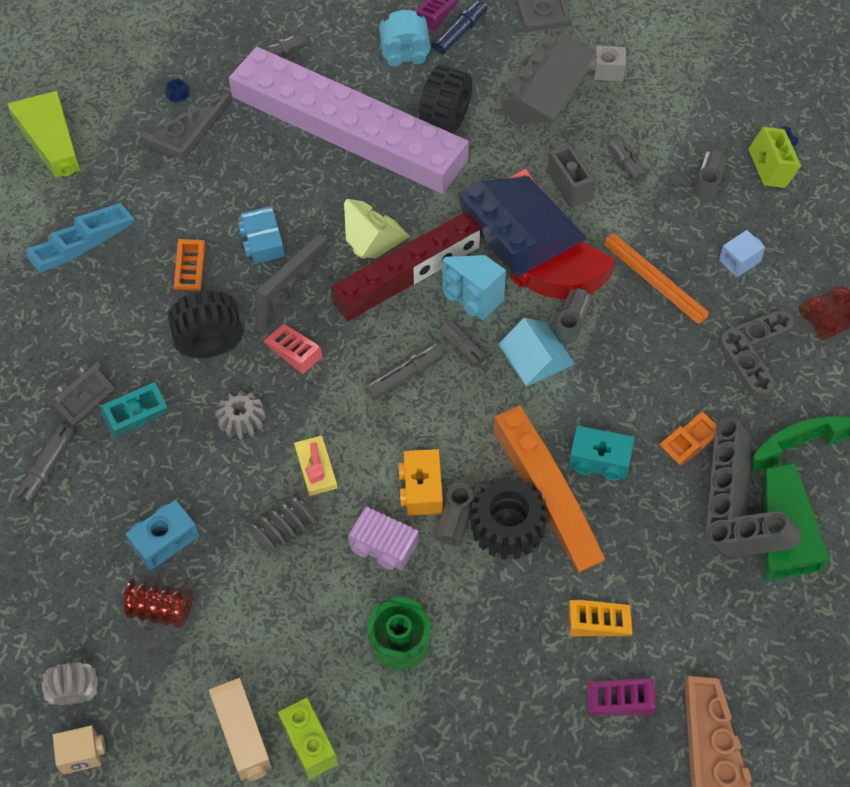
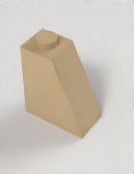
M240 678L209 689L240 779L244 780L247 778L248 781H254L264 777L267 774L266 770L271 769L272 766Z

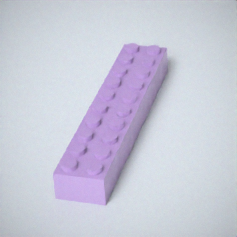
M256 47L229 77L233 98L441 194L445 192L468 161V140L262 48Z

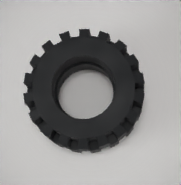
M442 64L437 65L424 85L419 103V119L453 134L461 125L470 103L472 93L471 74Z
M218 290L193 292L188 294L189 296L180 298L179 302L171 306L172 309L168 312V321L175 349L183 356L188 355L189 358L199 357V359L214 357L228 352L229 349H233L242 339L243 327L237 304L232 296H228V293H219Z
M510 476L504 477L503 481L500 482L498 478L491 480V486L485 483L481 487V493L477 492L474 496V503H472L471 508L473 538L475 541L479 540V547L483 551L488 547L489 555L495 557L497 552L501 553V559L507 560L508 554H513L514 559H519L522 551L527 556L532 552V546L537 548L540 545L541 538L543 539L547 518L546 501L542 500V493L539 489L533 491L534 485L530 482L526 485L523 484V479L516 477V481H512ZM502 509H513L520 512L525 520L516 526H504L497 523L492 515Z

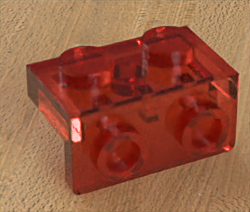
M845 286L835 288L832 292L821 297L812 298L809 302L799 306L800 315L816 325L817 337L820 340H825L850 329V289Z

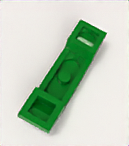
M850 417L814 418L796 423L779 431L768 439L754 455L750 465L751 474L778 464L782 451L822 436L828 445L850 438Z

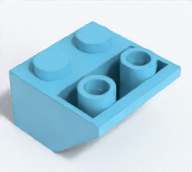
M486 255L445 257L442 260V291L447 299L450 301L456 300L470 316L476 315L481 320H484L504 301L506 270Z

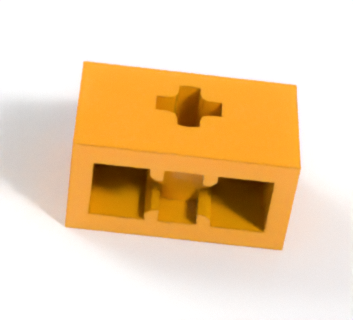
M439 449L404 451V462H399V480H405L406 488H400L401 506H407V516L442 514L443 501ZM417 481H423V484H417Z

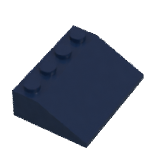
M529 176L480 181L458 193L462 213L466 212L481 228V237L516 277L586 240L585 235Z

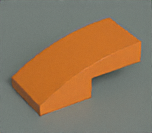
M701 412L684 428L681 426L677 428L659 446L681 466L714 442L717 425L704 412Z

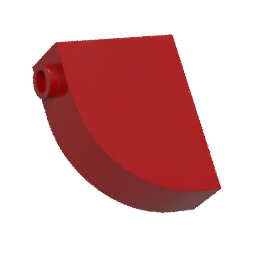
M581 242L518 277L511 271V279L519 287H527L540 295L555 299H567L570 290L579 288L591 294L602 287L613 274L615 259L591 245Z

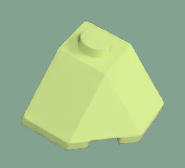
M346 199L344 202L346 241L353 247L352 251L358 257L376 259L410 237L394 219L387 215L383 217L377 212L371 211L372 206L363 201Z

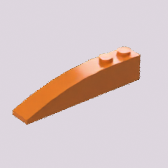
M519 405L494 416L493 433L521 479H523L524 484L526 485L530 482L534 485L533 491L539 489L542 493V500H545L547 505L546 520L578 573L605 561L593 532L566 480L521 406Z

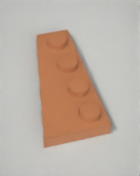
M688 676L684 680L691 787H751V775L749 769L745 768L741 757V745L738 736L734 735L730 723L732 717L720 680L718 678Z

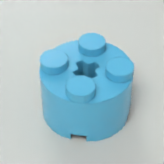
M400 10L389 14V19L385 22L384 20L380 22L379 33L382 54L388 61V65L392 67L399 66L402 62L412 61L414 64H422L426 61V56L430 51V40L425 17L417 16V12L412 10Z

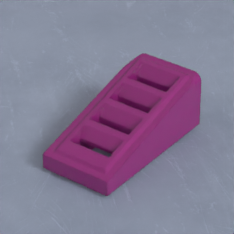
M426 0L415 12H417V16L425 17L428 29L436 31L458 0Z
M654 679L588 682V715L653 716L655 711ZM598 690L604 691L603 706H598ZM611 691H617V705H612ZM624 691H630L631 704H625ZM638 691H643L644 703H638Z

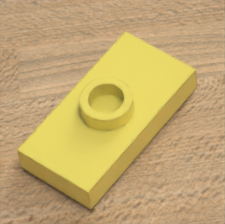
M322 435L295 442L296 453L309 496L337 489V482ZM315 442L317 443L318 455L323 466L325 478L311 484L305 468L313 465L310 444Z

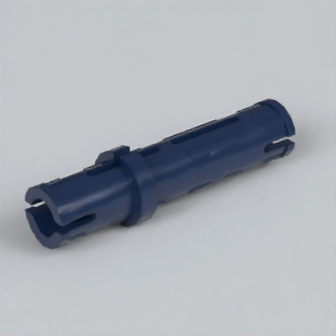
M475 0L467 10H463L459 14L458 19L433 43L434 50L438 51L442 48L439 53L444 55L469 28H473L476 25V20L487 11L486 3L483 1L478 6L481 0Z

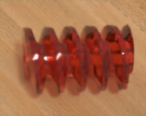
M131 578L127 583L124 593V613L126 617L131 619L137 616L141 621L147 619L152 623L160 621L165 626L172 623L174 627L180 628L185 624L192 608V591L189 590L186 597L183 598L181 588H177L174 595H171V587L166 585L162 593H159L158 583H154L150 591H148L146 581H142L139 587L136 588V580Z

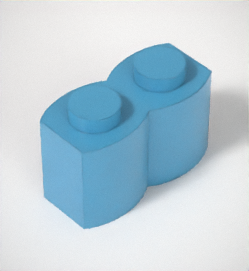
M272 206L241 213L242 221L238 222L241 237L247 236L248 241L243 242L246 256H252L254 264L285 257Z

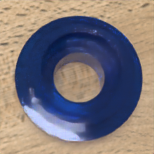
M181 79L170 80L165 88L166 98L172 102L183 101L190 94L189 86Z

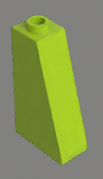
M57 91L8 103L14 123L55 177L70 176L74 172L80 171Z

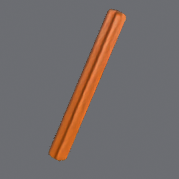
M612 233L605 239L604 245L697 324L703 323L708 318L709 312L619 236Z

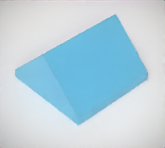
M523 318L499 343V347L526 387L574 365V361L547 322Z

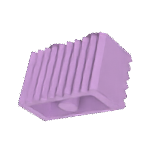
M365 507L348 535L349 546L354 553L361 557L369 555L378 559V563L386 569L393 570L397 568L403 571L419 543V531L411 526L402 524L400 521L391 519L389 516L386 517L374 509Z

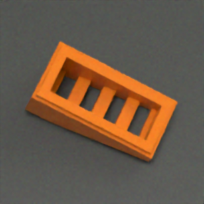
M178 239L174 291H201L207 250L205 240ZM185 253H198V257L185 256ZM184 262H197V265L183 264ZM182 271H196V274H182ZM181 279L196 280L195 284H181Z

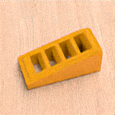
M569 600L570 637L632 636L630 605ZM580 613H585L586 623H580ZM592 613H597L598 624H592ZM604 613H609L610 626L604 624ZM616 613H622L623 627L617 626Z

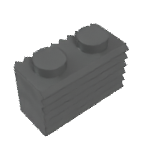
M567 144L550 151L547 174H550V178L555 182L557 188L560 189L562 196H565L564 199L567 200V203H570L569 207H575L592 200L594 195L593 189L595 188L594 182L596 180L573 147Z

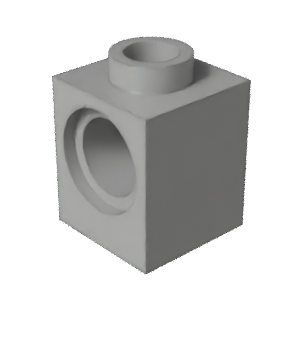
M596 46L595 53L597 58L589 68V71H594V80L623 81L626 66V47Z

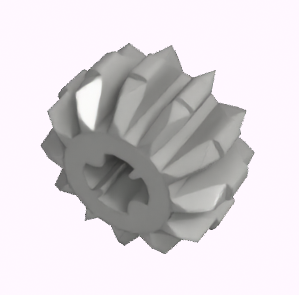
M240 390L238 396L234 397L229 393L228 401L220 400V409L216 410V417L219 420L220 430L226 431L229 438L237 433L238 438L242 441L244 433H248L249 436L253 437V429L262 430L265 411L260 399L255 400L252 392L244 396V393Z
M68 662L64 665L58 664L55 667H51L43 674L42 692L44 693V700L52 705L72 706L77 703L82 704L84 701H90L97 694L98 678L92 665L80 662L71 664Z

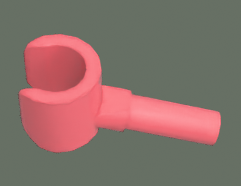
M315 442L310 444L313 465L305 468L311 484L325 478L323 466L318 455L317 443Z

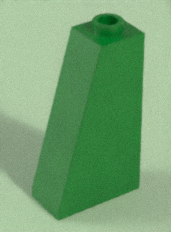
M779 463L766 469L762 479V513L779 511L786 514L800 529L802 536L798 545L793 549L763 553L764 580L771 581L824 571L830 559L796 464L785 465Z

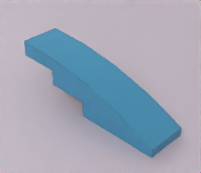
M121 203L75 217L74 226L51 233L49 242L27 248L26 257L37 271L42 273L75 259L133 224L134 218Z

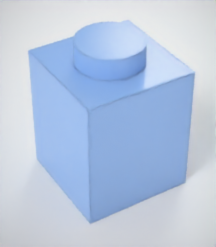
M746 230L723 245L719 261L736 277H739L761 262L765 246L757 237H754Z

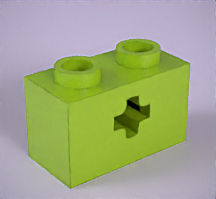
M762 127L748 148L763 185L786 188L801 167L784 129Z
M308 698L278 712L281 725L309 780L338 765L336 754Z

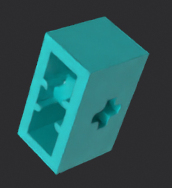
M155 382L101 405V415L113 439L165 416L167 412V405Z
M577 426L569 468L583 475L595 473L603 475L609 480H626L634 437Z

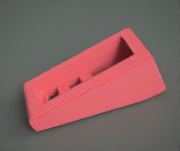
M282 324L264 340L268 347L302 374L322 358L321 347L285 324ZM283 333L287 335L279 343L275 342ZM290 339L293 340L287 347H284V346H283V345H285ZM300 345L294 352L291 351L295 346ZM306 350L301 357L298 356L302 351Z

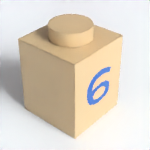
M93 726L53 734L56 767L62 774L102 766L101 755L106 754L103 735L98 736Z

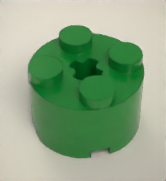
M393 597L388 599L389 601L377 605L368 618L367 633L372 656L387 668L394 670L414 668L426 657L430 649V620L423 607L415 600L406 597Z

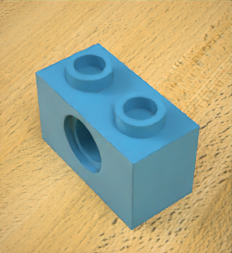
M176 499L170 504L162 505L156 510L155 514L145 521L137 522L131 527L130 531L125 533L130 546L150 571L200 537L196 524ZM160 531H167L163 536H156Z

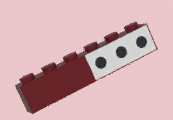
M466 212L461 213L332 285L331 291L334 306L347 322L441 270L442 260L445 257L465 256L480 247L481 228Z

